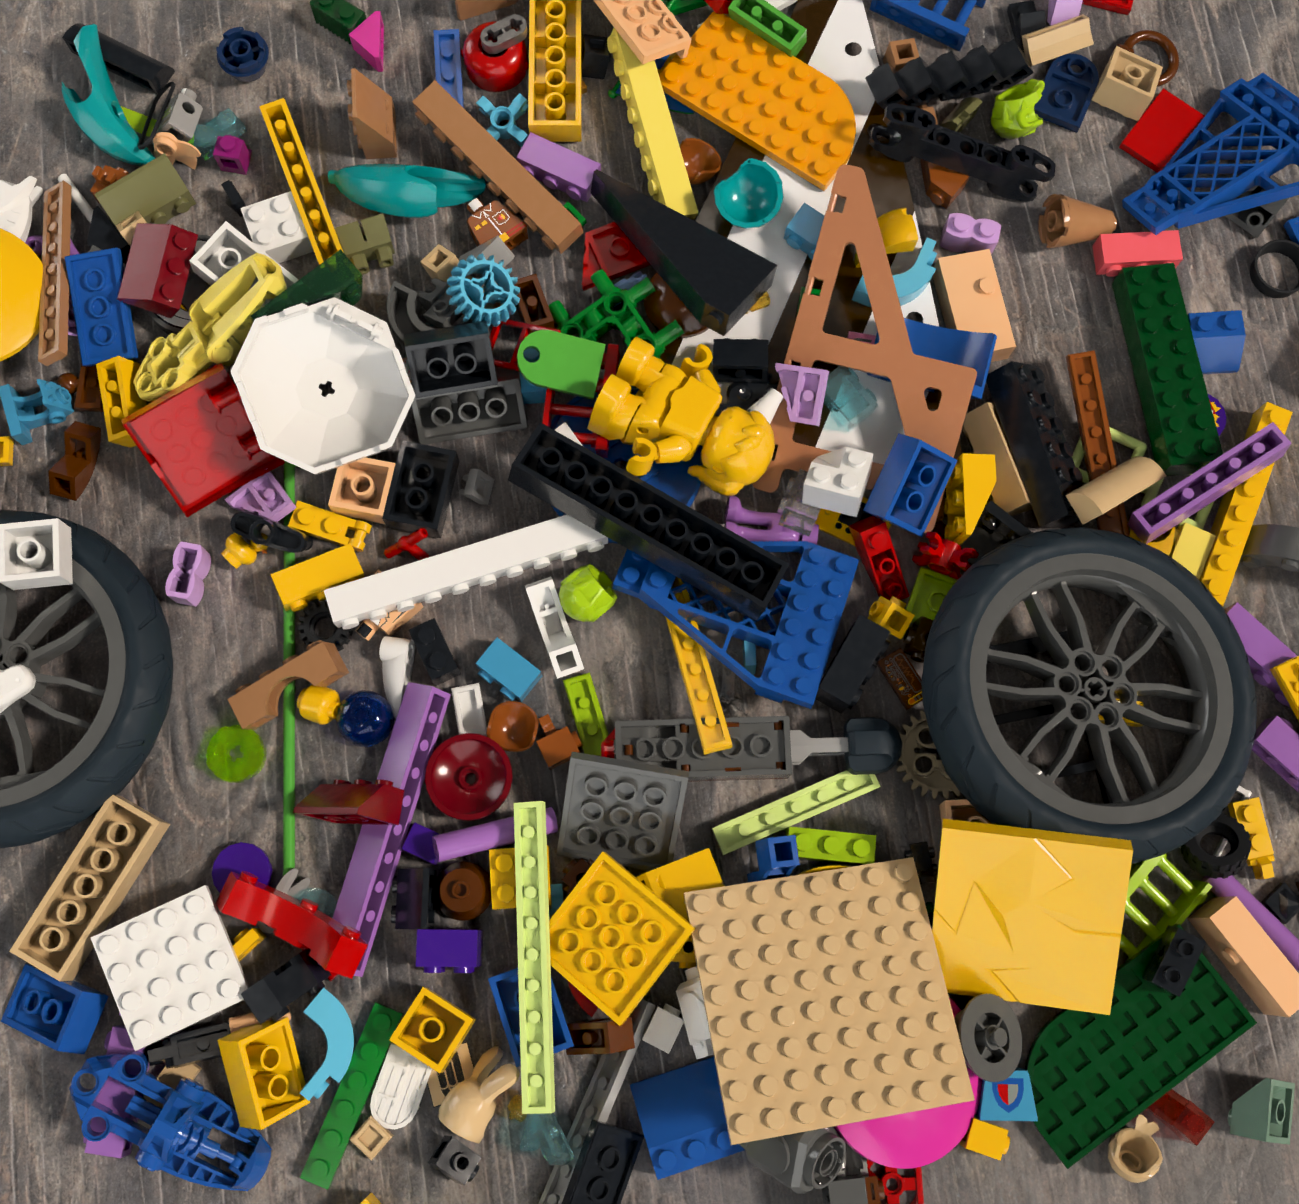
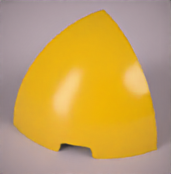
M905 207L889 211L877 218L886 254L913 251L917 244L916 226L912 215H907V208ZM856 251L855 268H859L861 266Z

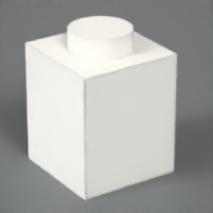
M666 1003L663 1008L657 1005L642 1036V1040L669 1054L684 1023L683 1018L679 1017L681 1011Z

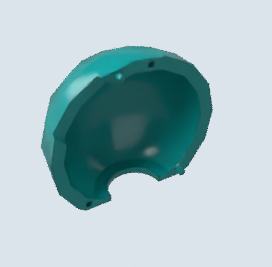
M750 158L741 164L731 177L722 180L715 186V204L721 215L736 227L744 229L762 227L771 221L780 210L783 200V182L777 171L769 164Z

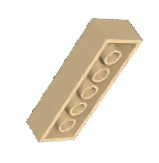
M112 795L98 811L9 952L60 982L73 981L94 947L91 937L105 930L170 824L119 795Z

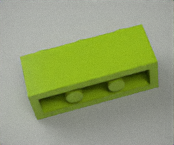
M791 826L785 830V836H796L798 857L801 860L849 865L875 863L876 835Z

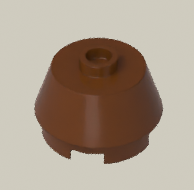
M466 861L457 862L445 868L435 884V899L438 907L445 915L459 921L471 920L480 916L491 902V880L488 873L481 866Z

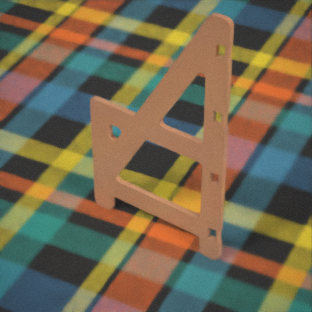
M846 164L841 165L835 176L784 364L791 365L792 361L800 363L802 367L812 368L814 362L821 361L889 378L894 390L905 435L920 439L954 458L977 377V371L974 368L913 353L865 172L860 167ZM837 196L846 199L842 213L833 212ZM848 244H853L857 251L880 338L877 344H869L823 332L845 247ZM815 279L823 281L820 296L810 295ZM779 380L777 391L782 394L781 380ZM928 388L939 390L942 393L939 407L936 411H930L927 407L924 391ZM785 399L781 401L770 423L775 445L778 446L774 461L771 460L761 478L752 484L754 488L768 493L778 490L782 474L785 470L807 474L811 462L817 456L832 452L793 441V434L797 423L789 420ZM872 462L866 490H873L884 466L883 464ZM944 491L924 533L933 531Z

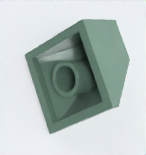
M1265 1078L1234 1101L1232 1109H1230L1228 1114L1230 1134L1264 1142L1290 1145L1295 1083Z

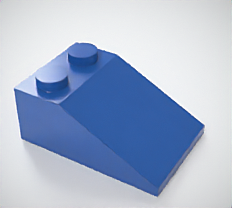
M25 963L1 1022L56 1051L85 1055L109 996L74 980L60 982L33 965Z

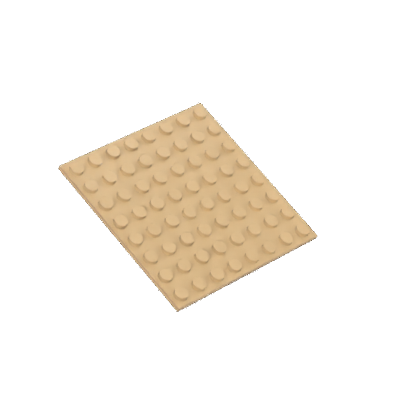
M913 857L684 892L688 921L696 928L692 932L691 937L730 1145L975 1100Z

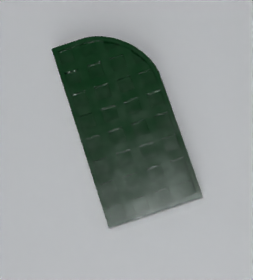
M1176 923L1173 925L1175 927L1183 929L1180 924ZM1161 934L1116 969L1110 1015L1063 1009L1050 1019L1035 1037L1025 1065V1070H1028L1038 1117V1121H1033V1123L1067 1169L1257 1023L1203 953H1201L1181 996L1178 997L1142 979L1162 939L1163 934Z

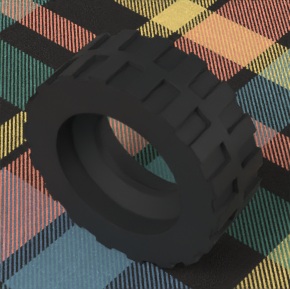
M1221 813L1207 828L1181 846V854L1184 856V861L1190 865L1192 870H1196L1203 876L1206 875L1214 879H1225L1231 875L1235 876L1239 870L1242 871L1245 867L1251 848L1250 835L1244 829V825L1237 822V819L1232 816L1228 817L1226 814ZM1207 834L1219 835L1228 840L1231 849L1225 856H1213L1202 849L1200 841Z

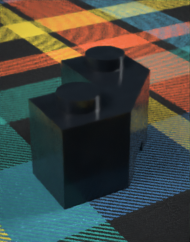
M308 948L300 952L284 965L272 971L241 993L260 1024L269 1018H272L274 1022L290 1012L287 1006L305 993H308L311 997L325 987L322 981L331 976V973L321 965H318V962L309 956L311 949Z

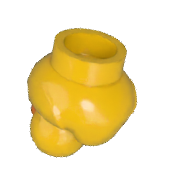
M233 533L227 537L225 542L226 549L221 552L222 556L238 569L242 564L250 565L254 563L257 559V552L267 554L268 546L256 544L252 540H250L249 545L241 535ZM261 533L262 537L266 540L268 536Z

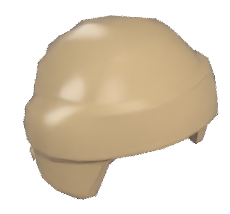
M1142 1114L1138 1115L1135 1128L1125 1127L1120 1129L1108 1144V1160L1111 1167L1119 1176L1133 1183L1144 1182L1152 1178L1159 1171L1163 1160L1162 1153L1152 1138V1135L1159 1131L1158 1124L1154 1121L1148 1123L1146 1117Z

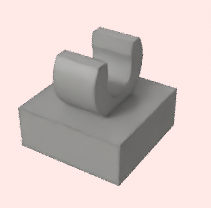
M470 469L469 475H464L462 478L467 482L465 489H460L459 493L478 504L488 505L495 479L480 469Z

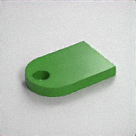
M538 330L529 334L521 342L517 353V365L522 376L535 386L593 400L606 344L552 330ZM528 348H534L539 353V359L533 363L525 360L523 352Z

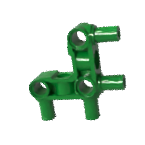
M601 269L591 276V280L602 297L576 316L571 318L559 300L552 302L548 306L553 320L558 326L557 329L563 334L572 336L574 333H579V338L597 342L598 338L611 329H618L626 338L624 342L628 347L637 336L653 345L655 349L653 356L660 358L661 354L664 353V350H666L665 346L685 334L676 319L657 333L651 332L636 309L638 307L637 303L656 291L648 277H645L629 290L626 288L623 290L615 287L605 271ZM624 302L621 310L613 311L617 303Z

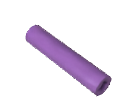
M552 807L546 808V835L558 831L557 819ZM514 816L432 836L437 861L442 862L515 843Z
M1232 875L1225 879L1203 876L1201 881L1208 882L1212 886L1210 891L1216 897L1237 896L1296 971H1299V939Z

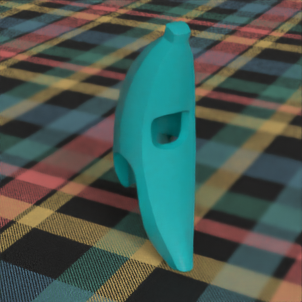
M97 25L83 26L76 35L74 44L90 79L92 92L85 101H82L74 89L66 88L64 83L61 82L64 101L80 129L101 151L115 160L135 166H143L154 160L155 157L148 147L143 150L138 149L140 137L128 123L110 81L103 60Z
M364 164L344 167L338 171H328L329 184L336 185L338 190L352 202L366 209L405 218L429 217L438 212L437 207L455 206L469 202L482 194L486 187V181L483 177L478 179L475 175L427 166Z

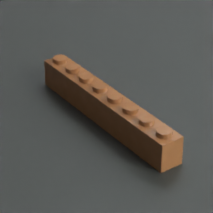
M436 80L412 101L417 110L415 116L425 126L429 123L434 128L432 132L443 144L447 141L452 146L450 149L460 161L465 159L470 164L468 167L478 179L483 177L488 182L486 185L489 190L497 197L501 195L506 200L505 205L513 214L516 215L519 212L525 218L523 222L533 233L537 230L543 236L541 238L542 242L551 251L555 248L562 254L584 233L581 223Z

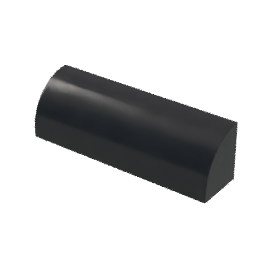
M82 23L71 26L62 37L70 51L78 56L74 39L80 29L86 26ZM98 31L103 60L108 71L155 94L160 92L174 74L175 70L172 67Z

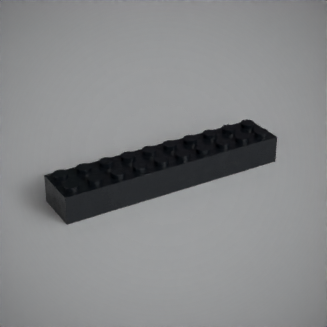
M541 422L512 463L508 477L509 482L757 622L767 608L789 566V563Z

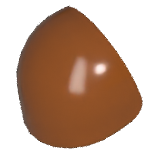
M686 138L681 142L679 147L690 185H698L708 181L721 169V158L710 144L696 138Z
M517 701L500 703L493 709L490 715L487 737L498 743L503 750L511 752L525 751L535 742L539 723L538 717L524 703Z

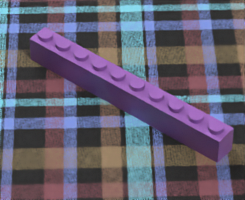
M411 682L407 684L377 779L392 781L393 787L404 790L399 825H362L333 915V919L342 925L360 931V938L368 944L354 976L363 977L392 879L401 856L402 847L406 840L425 779L426 767L433 753L451 694L433 686Z

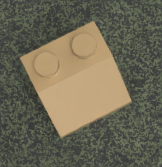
M1116 46L1099 79L1092 101L1102 107L1112 109L1124 117L1138 121L1154 97L1163 67Z

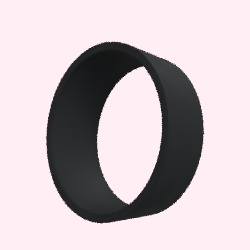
M1282 239L1264 244L1257 252L1250 266V277L1254 286L1262 294L1272 298H1285L1299 291V280L1293 290H1279L1270 286L1261 277L1257 265L1260 256L1267 253H1280L1289 257L1295 263L1299 272V245Z

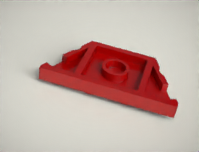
M615 222L585 233L582 276L583 291L595 287L591 276L598 270L603 269L609 279L613 280L651 265Z

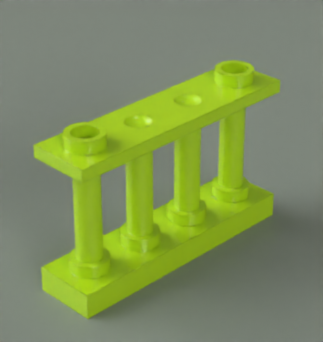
M1166 854L1131 864L1125 914L1147 936L1136 948L1121 934L1120 948L1129 956L1127 960L1163 934L1168 925L1173 926L1176 923L1181 925L1194 908L1206 900L1207 893L1212 888L1208 882L1197 880L1190 882L1166 859ZM1158 866L1183 891L1174 904L1148 880V875L1154 867ZM1137 888H1140L1165 912V915L1156 926L1130 902V896Z

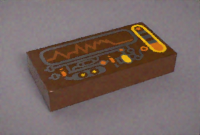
M901 648L876 663L906 711L923 701L922 679Z

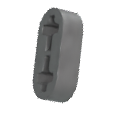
M513 14L484 28L480 36L483 50L489 54H497L522 42L527 37L528 32L526 20L520 15ZM515 26L517 29L520 28V30L516 31L515 29H511V27ZM492 37L494 40H497V42L493 43L491 40H488V38Z

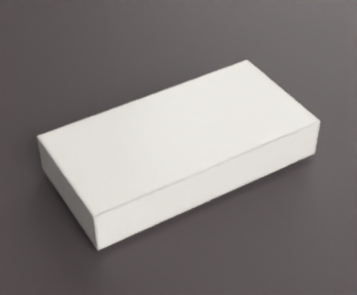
M476 683L451 688L459 735L475 733L487 737V723L480 684Z

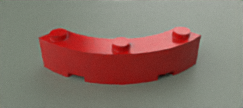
M242 871L241 874L230 872L215 903L221 913L254 926L260 921L274 929L273 934L293 946L311 949L309 956L317 961L325 970L351 979L353 978L368 946L360 938V931L344 926L317 910L319 905L311 900L302 898L300 901L275 888L258 882V877L250 872Z

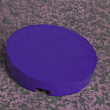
M240 842L229 845L219 853L213 864L212 878L214 886L221 893L231 871L241 874L242 871L250 872L258 877V882L269 885L273 870L268 855L263 849L255 844Z

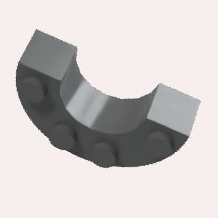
M394 281L387 298V313L394 335L399 345L405 351L404 334L433 330L434 328L426 326L419 320L422 305L419 301L418 292ZM462 319L457 325L473 323V320L469 319L467 322H463Z
M1275 524L1253 525L1240 561L1248 568L1256 569L1265 566H1277L1287 571H1299V528Z

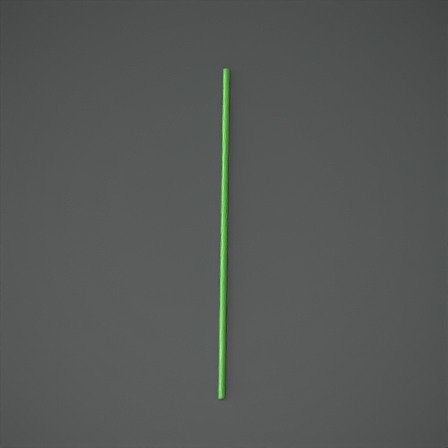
M284 460V490L295 504V465ZM293 511L284 517V524L287 526ZM284 551V569L295 565V553ZM283 607L284 661L288 657L295 655V612L291 609L285 611ZM295 681L288 684L283 690V876L295 868V813H293L295 807Z

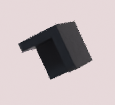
M584 34L582 41V77L605 78L611 57L607 47V37Z

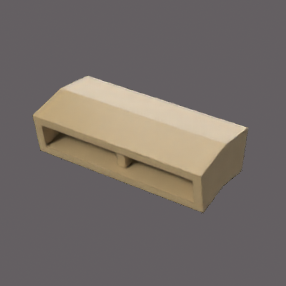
M1084 14L1022 36L1025 57L1030 66L1094 44L1089 17Z

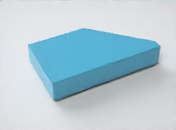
M743 641V665L752 675L756 673V645Z

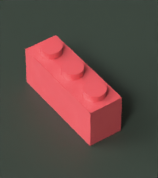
M1178 230L1162 231L1157 235L1152 232L1100 234L1092 246L1096 275L1106 274L1108 277L1117 276L1122 268L1174 263L1176 268L1183 260Z

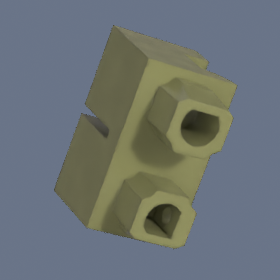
M383 213L360 220L367 241L364 240L358 221L335 228L349 267L354 269L357 276L367 274L370 271L367 262L378 259L380 268L394 265L393 254H395Z

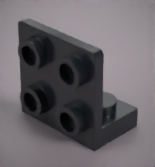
M990 501L983 509L972 535L960 546L962 549L973 548L979 553L977 559L969 558L967 560L970 565H973L978 559L997 547L1033 532L993 501Z

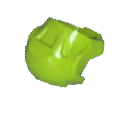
M1030 79L1028 82L1010 87L995 97L991 125L997 135L1008 140L1017 139L1034 133L1036 128L1043 124V118L1038 117V114L1034 111V106L1042 97L1041 93L1045 87L1044 81Z
M591 564L580 566L561 582L559 599L564 612L571 618L580 622H594L614 605L617 594L612 589L613 582L606 573L599 571Z

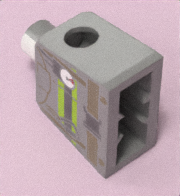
M183 88L181 93L179 92L169 101L157 133L169 132L178 140L185 142L193 138L203 110L202 106L195 102L197 95L194 91Z

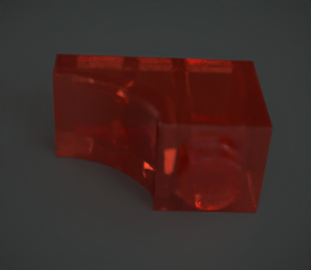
M1173 1089L1146 1108L1180 1139L1196 1146L1215 1123L1192 1101L1187 1100Z

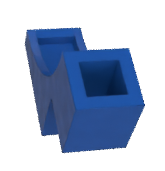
M796 836L771 837L755 841L759 871L747 874L748 883L790 876L792 870L800 865Z

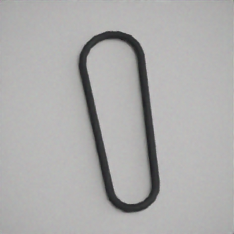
M174 82L166 84L155 97L138 143L139 150L145 149L154 139L174 92ZM171 87L154 129L148 140L143 144L156 104L162 94Z

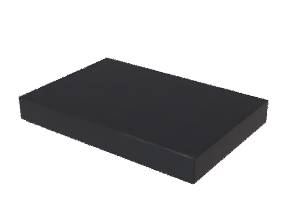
M592 1119L562 1204H621L644 1135Z

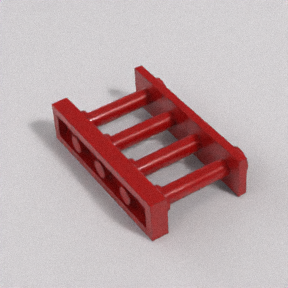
M608 344L607 353L603 355L601 369L605 370L604 379L597 381L595 390L597 395L600 394L610 375L616 376L620 357L619 345ZM546 390L542 422L544 425L551 428L552 414L584 418L591 417L594 407L555 404V390ZM573 432L581 444L591 445V448H595L597 455L602 458H608L610 440L594 432L592 434Z

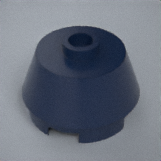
M243 27L229 29L223 34L224 38L216 48L217 61L220 67L226 73L242 82H252L259 79L264 74L269 56L267 43L257 32L246 31Z

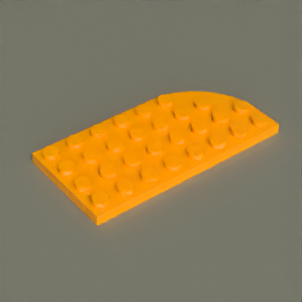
M713 11L691 37L692 40L687 57L681 59L676 54L659 74L664 93L825 191L835 179L838 168L848 162L854 146L856 122L848 97L840 86L828 76L798 58L790 57L725 14H716Z

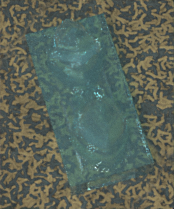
M227 108L225 111L219 112L207 124H197L193 138L189 142L200 151L201 156L207 161L213 156L218 136L230 135L239 137L247 129L231 109Z

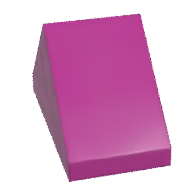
M375 11L349 33L353 50L378 72H383L384 23L381 12Z

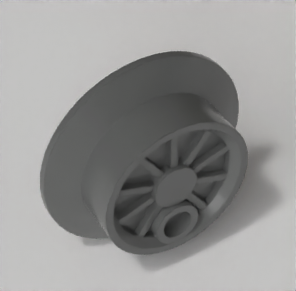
M993 994L978 995L971 999L966 1007L957 1013L954 1018L966 1067L971 1069L982 1080L1000 1082L1009 1078L1019 1064L1022 1053L1021 1028L1014 1011L1005 1000Z

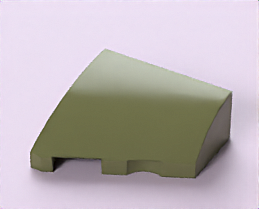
M976 97L964 98L939 126L961 132L975 117L982 101Z

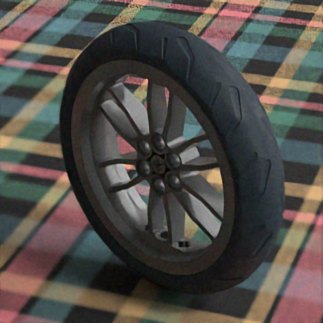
M0 510V524L58 518L71 527L73 584H69L72 587L70 592L42 611L15 639L17 618L15 590L0 583V670L21 664L30 668L36 677L34 688L0 713V734L2 722L7 721L15 742L19 766L17 775L0 777V848L27 845L64 832L92 816L112 795L119 794L137 774L154 747L168 712L173 683V656L169 627L153 589L134 562L109 540L89 528L45 513ZM83 598L95 611L93 615L61 638L36 648L53 624ZM100 625L103 626L109 653L106 690H101L70 678L40 673L42 665L71 650ZM27 652L25 661L19 664L20 655ZM46 687L78 689L102 697L103 700L94 721L89 723L64 714L44 701L42 696L45 693ZM28 703L55 718L88 730L79 743L60 762L49 770L34 773L32 743L22 712L23 707Z
M1082 527L1046 529L1027 534L997 547L971 565L948 591L932 623L926 642L921 683L923 706L930 735L944 768L953 783L977 812L992 824L1131 840L1133 847L1131 864L1139 863L1164 855L1182 846L1207 828L1230 803L1244 778L1255 741L1257 701L1249 660L1241 638L1224 608L1195 575L1162 551L1129 536L1111 531ZM1068 587L1082 588L1104 594L1115 599L1124 607L1106 630L1096 653L1092 651L1083 616ZM1052 589L1067 626L1070 648L1054 628L1037 593ZM1021 601H1024L1037 635L1057 667L1026 655L989 648L992 637L1002 620ZM1131 615H1133L1137 621L1148 626L1147 630L1149 631L1133 652L1122 660L1114 654L1123 627ZM1158 636H1160L1176 662L1184 688L1160 683H1130L1125 673L1152 647ZM987 661L1017 668L1044 681L1043 688H1018L986 682ZM1074 661L1080 664L1081 671L1076 668ZM1102 666L1106 668L1108 676L1104 674ZM1059 682L1064 684L1065 692L1060 689ZM1114 693L1119 696L1120 703L1115 699ZM988 695L1013 701H1049L1053 705L1054 713L1028 736L1016 753L1008 746L997 726ZM1137 696H1157L1187 701V722L1162 716L1136 703ZM1071 708L1076 711L1077 719L1072 716ZM1099 714L1103 716L1105 724L1099 720ZM1123 718L1150 728L1185 734L1183 747L1174 768L1159 785L1156 784L1144 751ZM1058 725L1065 730V734L1056 758L1044 774L1038 767L1028 762L1029 758L1027 756L1043 736ZM1084 731L1087 732L1097 771L1113 803L1099 804L1079 801L1071 798L1053 783L1072 758ZM1109 736L1129 763L1143 791L1142 796L1132 800L1128 799L1114 763Z

